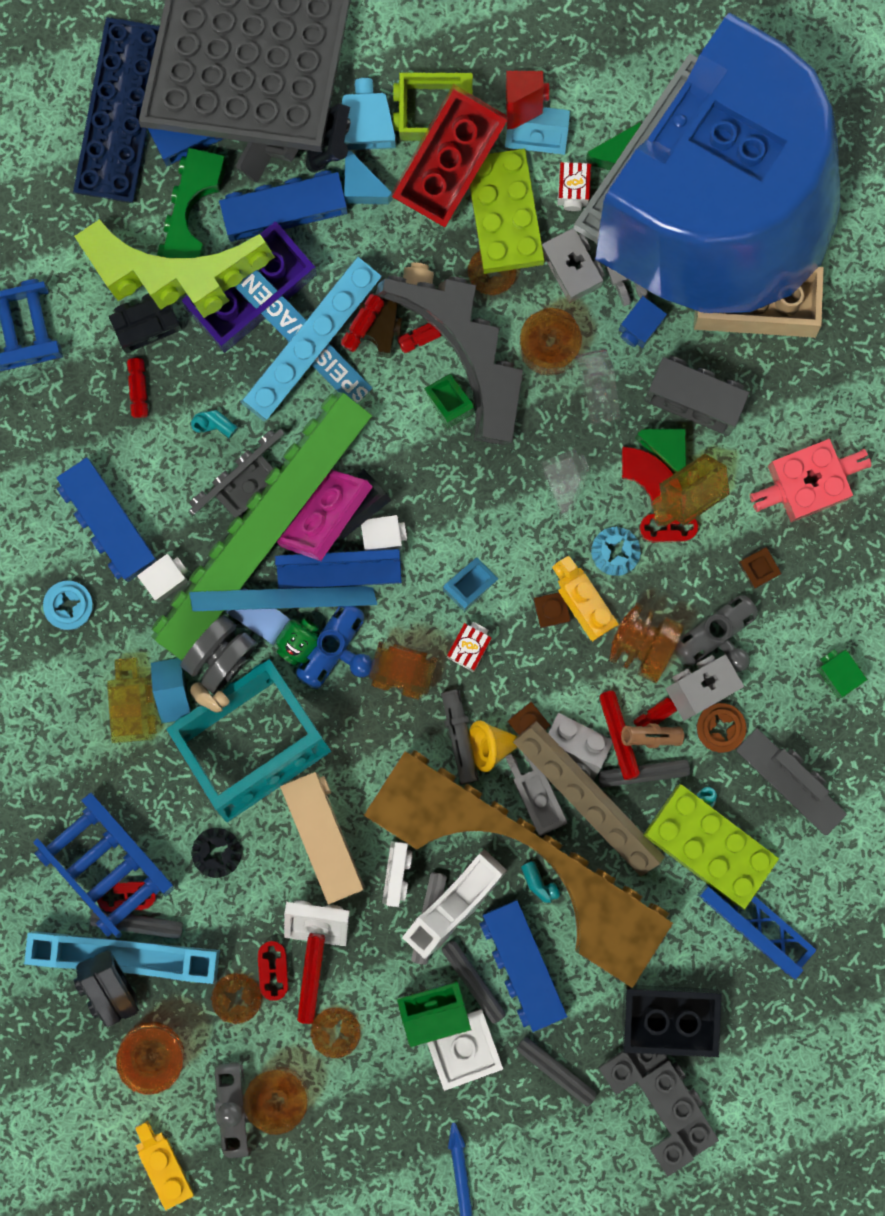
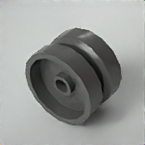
M225 615L220 616L207 628L190 648L180 664L192 677L201 674L207 669L202 677L201 684L214 695L238 674L258 644L247 633L237 635L230 642L237 626Z

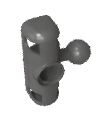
M745 595L736 597L678 639L672 646L673 652L680 662L688 667L697 663L717 647H720L727 655L736 672L746 670L750 664L748 653L743 649L735 648L729 639L757 618L758 610L755 604ZM738 599L742 600V602L734 608L730 606V604H732L734 601ZM752 614L753 618L744 625L743 620ZM710 623H718L722 627L723 635L721 638L711 635L709 631ZM686 636H693V638H691L685 644L681 642V640L684 639ZM703 650L704 655L695 660L693 656Z
M242 1061L222 1063L215 1068L214 1073L217 1095L215 1099V1113L217 1124L220 1126L222 1152L227 1158L249 1157L251 1155V1147L248 1148L246 1123H250L251 1112L249 1096L242 1093L241 1074L244 1082ZM221 1074L233 1075L234 1083L231 1086L229 1083L222 1084ZM227 1138H238L241 1143L238 1149L228 1147Z

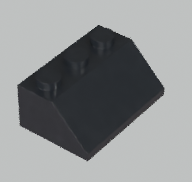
M624 984L622 1012L623 1052L719 1057L722 993L718 989L646 985H634L631 988Z

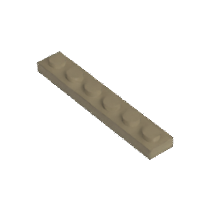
M537 721L516 737L513 743L640 877L663 861L665 856L650 840L643 836V833Z

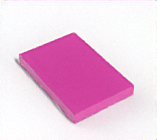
M331 469L276 542L282 548L321 561L373 486L367 480Z

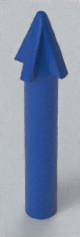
M453 1122L451 1124L448 1149H451L460 1216H473L463 1150L465 1143L457 1125Z

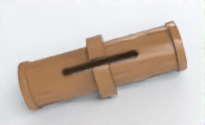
M648 724L646 727L624 726L621 732V740L625 746L646 745L648 748H658L660 745L681 746L684 741V731L680 726L660 727L658 724ZM645 735H660V737H646Z

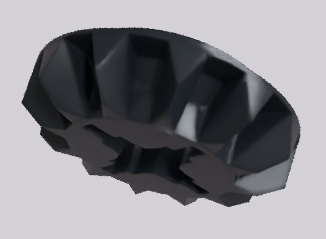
M211 828L203 831L195 839L191 855L194 866L205 876L220 878L229 875L237 868L241 859V846L238 839L230 831L223 828ZM209 841L216 847L228 845L221 854L224 865L220 861L218 862L216 858L205 861V858L211 853Z

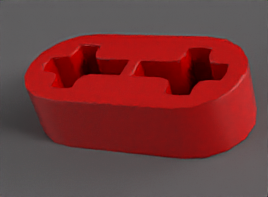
M686 513L650 514L644 517L639 525L641 537L651 543L687 542L694 538L698 531L696 519ZM684 519L687 525H692V530H689L686 536H682L680 530H671V526L679 525L681 520ZM650 520H655L657 526H666V530L657 531L656 536L653 537L650 531H645L644 527L650 524Z
M144 881L117 883L113 887V892L115 894H124L125 900L114 901V906L112 907L109 906V901L103 900L102 896L97 903L103 910L113 912L129 898V893H135L145 883ZM153 893L151 898L145 900L144 905L140 904L135 910L150 908L154 905L157 894Z
M271 940L264 943L258 951L259 983L261 994L268 1000L277 1001L286 995L289 987L287 953L285 947L280 942ZM269 946H274L275 951L281 952V957L276 958L275 961L276 969H270V960L263 956L265 952L269 951ZM276 972L277 982L283 983V989L278 990V995H272V991L266 990L265 987L266 984L271 982V973Z

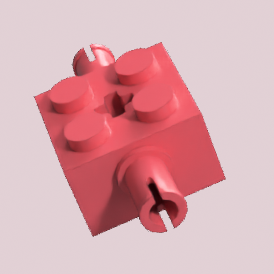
M830 439L774 460L768 465L774 485L749 495L751 503L764 499L755 503L753 508L756 512H760V510L781 502L792 523L845 502L853 496L847 476L866 468H871L870 458L857 462L866 458L868 453L865 449H862L840 459L837 457ZM808 476L810 478L814 477L816 483L813 486L811 483L805 484L804 479Z

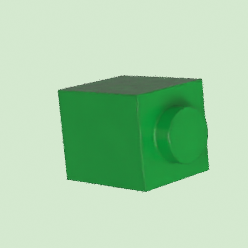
M833 649L820 658L823 664L817 668V671L837 699L843 698L868 680L846 649L839 653Z

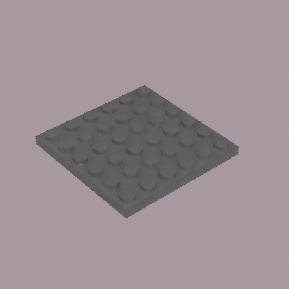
M165 0L139 118L140 127L322 152L351 0Z

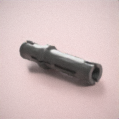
M452 690L441 693L447 719L444 723L445 728L449 729L460 785H465L480 780L468 733L467 724L469 723V718L464 713L460 690Z

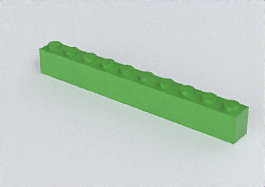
M337 392L336 395L330 394L321 405L323 412L317 420L312 418L302 430V433L305 435L298 444L294 442L285 452L283 457L286 460L279 469L277 467L273 468L265 479L267 486L261 494L255 492L246 504V507L249 509L242 518L237 516L227 529L230 534L223 543L218 541L212 547L208 554L211 557L204 568L200 565L193 572L189 579L192 583L185 592L179 591L170 604L173 608L166 617L161 615L151 629L154 633L151 637L180 660H183L199 637L224 611H192L189 592L240 590L372 417L370 413L345 393Z

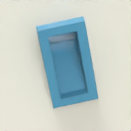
M349 150L345 157L344 197L346 204H389L393 200L392 192Z
M476 557L443 586V591L466 612L498 578Z
M179 658L151 663L152 692L161 724L174 722L191 712L184 669L180 666L182 660Z

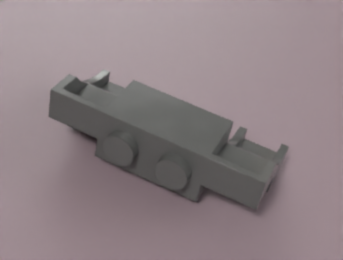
M622 1050L598 1067L615 1095L637 1082L670 1134L650 1147L667 1177L693 1161L695 1156L719 1141L699 1107L704 1105L694 1088L688 1091L682 1082L687 1077L677 1062L671 1064L665 1055L624 1053Z

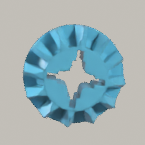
M616 526L604 529L596 536L592 544L591 554L598 569L608 575L620 576L633 570L639 561L641 550L639 540L630 530ZM624 540L621 551L629 558L617 556L609 562L611 550L608 549L605 543L616 546L617 543Z
M61 581L47 591L43 600V611L47 620L53 626L63 630L77 629L88 622V618L93 611L92 597L83 585L74 581ZM64 593L70 601H80L73 607V617L66 610L56 611V609L64 604Z

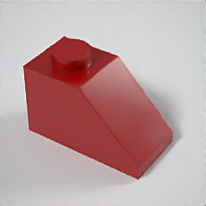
M506 71L507 129H515L543 114V101H549V83L543 82V71Z

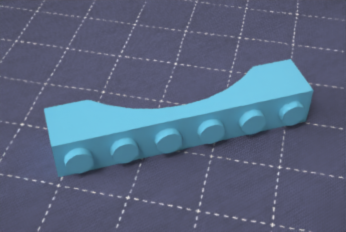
M357 257L240 403L261 420L266 421L382 276Z
M32 931L27 934L24 965L76 969L78 963L89 958L93 959L96 955L109 950L112 952L123 973L209 984L217 982L220 950Z

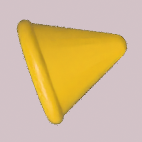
M484 721L474 722L469 729L475 765L482 772L491 771L497 763L517 748L513 743L517 735L491 726Z

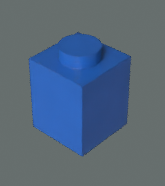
M642 296L621 323L619 331L623 334L620 337L632 347L639 345L643 348L663 323L667 314Z

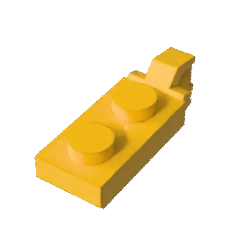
M570 556L563 558L552 566L560 579L558 581L560 586L559 593L592 642L619 625L587 575L581 568H578Z
M149 1121L138 1125L135 1128L141 1143L136 1145L138 1155L165 1211L193 1197L195 1194L168 1139L164 1137L162 1132L155 1135Z

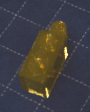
M704 454L660 483L661 495L652 502L656 524L668 525L677 520L686 525L730 495L726 465Z
M137 657L115 659L116 680L107 681L111 742L121 744L152 741V734H157L156 715H150V703H155L152 684L148 685V679L139 677ZM132 670L133 679L122 678V671Z

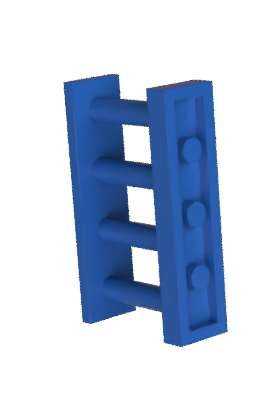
M38 279L26 280L19 287L0 291V321L6 347L3 349L4 352L0 353V372L63 358L61 345L57 340L52 341L47 335L39 295L49 293L44 281L39 282ZM27 298L36 341L33 342V346L22 348V345H18L9 302Z
M90 792L81 800L86 806L82 811L84 814L46 847L37 838L33 842L38 848L34 854L46 867L52 864L100 918L95 924L107 937L113 933L119 939L122 934L115 927L153 893L156 895L161 891L166 897L175 888ZM100 822L107 830L102 834L104 838L65 870L54 856L88 826ZM120 845L127 853L123 857L124 861L86 894L75 879L112 846L115 849ZM140 868L147 876L144 880L145 884L106 917L95 902L132 870L136 872Z

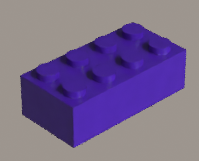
M276 221L260 234L275 258L258 271L277 292L257 309L235 287H231L224 292L229 302L224 304L220 310L211 313L205 318L200 314L188 295L181 300L186 310L224 353L266 319L261 314L282 296L286 300L290 299L317 276L316 267Z

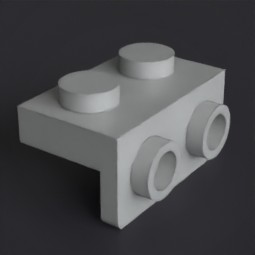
M558 713L548 734L594 781L612 746V739Z

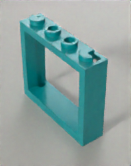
M270 659L255 666L251 672L239 680L230 683L222 691L230 701L229 705L222 708L223 711L215 713L200 705L186 716L177 719L173 725L166 729L215 810L226 823L332 752ZM275 683L308 735L221 794H218L187 742Z

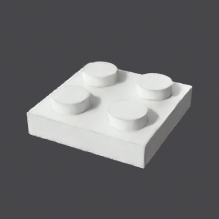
M395 841L390 843L382 903L386 906L399 907V902L406 899L408 882L403 881L404 869H410L412 851L407 850L408 844Z
M307 901L286 902L284 938L307 941L310 933H320L325 936V944L346 946L349 925L348 910H344L336 905H327L325 907L312 906Z
M482 1009L467 1014L471 1027L470 1031L427 1043L444 1091L503 1070Z

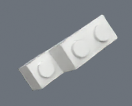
M484 849L449 889L415 920L402 938L426 959L444 944L460 923L476 911L508 870Z

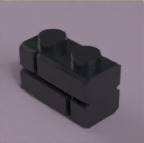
M148 293L142 297L143 302L133 306L130 303H125L113 310L114 314L109 315V319L125 354L182 331L171 305H167L160 310Z
M104 951L93 959L89 958L77 964V978L74 979V984L80 996L86 995L88 997V1008L94 1019L100 1017L104 1026L109 1027L120 1022L121 1019H127L138 1014L137 995L111 951Z

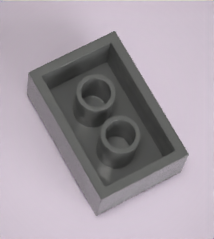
M670 356L667 359L663 357L644 402L729 436L737 425L750 392L743 390L744 386L736 381L727 380L723 382L716 379V375L709 370L698 368L696 371L686 366L687 363L680 358Z

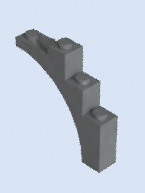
M388 276V279H383L377 285L376 296L399 303L422 316L443 335L456 352L466 371L473 393L476 415L474 440L498 445L511 443L523 370L514 368V364L511 362L496 361V364H494L499 334L498 327L490 326L491 322L483 319H473L470 322L476 285L467 284V280L461 277H449V280L446 279L438 285L437 290L434 284L419 282L417 285L406 283L405 278L398 276Z

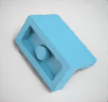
M543 107V114L515 129H507L505 148L565 155L570 111Z

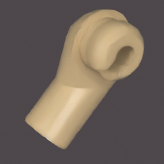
M200 682L191 686L190 692L196 702L215 713L223 711L222 708L229 705L230 701L222 691H217L212 696Z

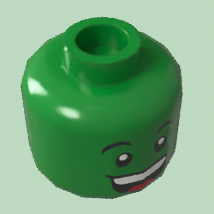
M303 618L302 621L296 619L289 620L276 639L277 653L293 665L309 662L310 660L307 657L317 646L319 637L317 631L319 627L307 618Z

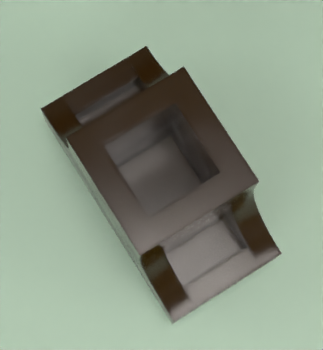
M383 298L384 306L379 314H375L376 319L364 338L360 339L369 340L374 343L378 349L379 357L391 358L394 335L400 336L402 318L397 317L399 303ZM360 303L359 311L361 308H365L364 303Z

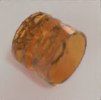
M636 602L631 611L623 617L611 642V653L608 661L616 664L623 652L627 656L622 668L627 669L637 659L641 661L637 675L656 684L673 654L684 625L665 617L658 627L652 626L655 611L650 609L644 621L638 618L643 605Z
M143 1022L133 1027L124 1036L116 1055L117 1072L122 1082L132 1091L144 1095L159 1094L169 1089L179 1078L184 1062V1046L179 1035L168 1025L159 1022ZM148 1048H152L153 1053L159 1052V1056L156 1057L153 1064L150 1063L149 1059H143Z

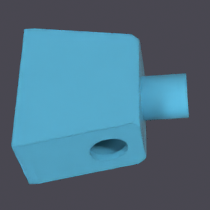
M356 79L355 94L342 97V105L350 107L348 118L351 123L344 139L348 150L396 148L395 133L386 94L373 93L372 79Z

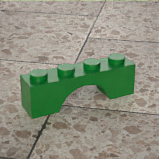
M188 148L187 157H181L178 173L182 177L180 185H175L173 188L171 203L175 205L172 215L168 214L166 217L164 232L167 233L165 244L160 243L157 256L165 258H196L204 256L205 248L203 244L189 231L188 218L191 209L197 201L209 194L220 192L227 165L225 156Z

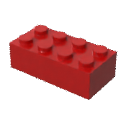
M453 84L395 185L392 197L439 225L446 227L507 123V115Z

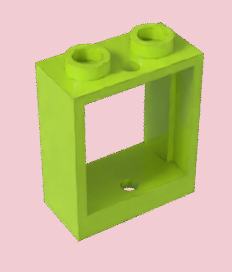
M399 73V83H393V101L399 102V113H393L394 131H399V140L421 141L428 129L407 128V89H451L453 84L473 95V73Z

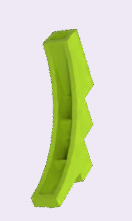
M100 219L74 236L118 302L124 297L132 295L142 285H144L160 310L167 305L175 303L179 297L187 293L203 318L217 312L224 304L229 302L224 293L226 290L237 286L248 275L262 269L269 261L275 258L260 234L239 246L217 254L196 258H165L139 251L114 236Z

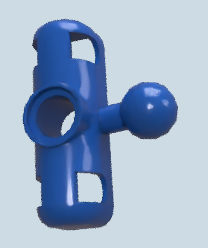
M339 606L319 635L317 646L307 657L310 662L304 670L301 669L304 663H301L297 668L296 677L299 681L312 689L320 688L339 659L350 666L351 673L356 677H367L372 673L374 663L369 655H355L346 649L365 619L364 613L356 606ZM341 608H344L343 612L337 619L335 616ZM359 618L361 622L357 629L354 630L351 627L356 619ZM326 638L336 639L339 643V649L333 653L326 652L322 647L323 640ZM324 669L327 671V674L320 682L317 678Z

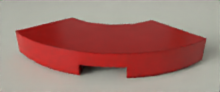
M622 447V479L634 481L643 487L650 497L652 509L683 510L682 492L671 470L661 460L645 451Z

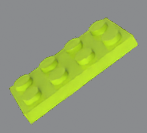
M525 149L488 154L469 186L483 273L487 274L544 265V255Z
M682 784L676 786L643 834L644 837L741 910L746 909L779 860L777 856Z

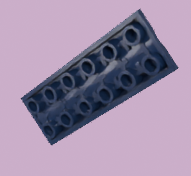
M106 17L73 189L74 194L134 203L148 128L140 127L139 118L160 26Z

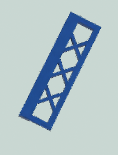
M399 549L326 553L321 561L302 554L275 556L278 589L402 584Z
M708 884L697 895L795 980L804 971L802 969L803 965L816 951L812 945L755 895L751 900L756 905L755 919H745L738 913V907L733 904L734 908H732L727 903L731 901L727 898H721ZM760 910L770 918H761ZM774 921L778 924L780 939L769 940L762 934L761 922ZM751 922H757V929L751 924ZM784 931H786L792 938L784 939ZM786 942H798L807 950L796 963L785 953ZM773 943H780L781 950Z

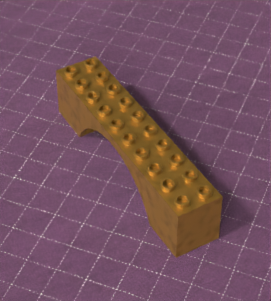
M413 750L411 755L405 751L364 816L417 850L440 837L466 831L497 833L529 846L553 867L569 893L576 918L577 939L575 951L633 988L673 924L667 919L670 913L653 903H650L647 907L640 902L643 896L625 885L622 890L613 885L616 879L601 869H597L594 873L587 868L589 861L574 852H571L569 856L560 851L562 844L548 835L541 839L533 833L536 829L533 825L521 818L517 822L507 817L509 810L497 802L492 801L491 805H488L480 800L482 793L472 786L466 784L463 789L453 782L456 776L444 768L440 767L438 771H435L427 766L430 761L428 758Z

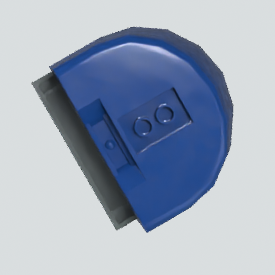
M728 13L699 57L697 58L689 53L574 223L575 231L597 243L595 260L660 298L702 313L752 312L792 295L822 264L835 230L840 210V174L834 113L816 70L785 43L739 17Z

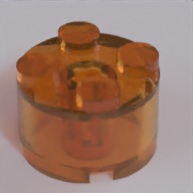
M546 308L536 312L527 318L521 329L519 340L521 358L532 371L547 376L562 374L575 363L582 344L581 331L572 315L564 310ZM549 337L555 338L552 347L546 346V341Z
M379 641L369 673V678L373 680L371 686L387 691L393 687L403 689L402 695L414 699H420L423 694H428L438 657L433 656L429 661L426 660L427 653L396 644L393 647L389 646V649L385 648L386 642Z
M281 1066L264 1069L253 1078L246 1089L243 1103L244 1111L248 1120L261 1131L271 1135L287 1133L301 1122L309 1105L307 1085L303 1078L292 1069ZM274 1093H278L279 1097H284L280 1107H276L274 1102H269Z

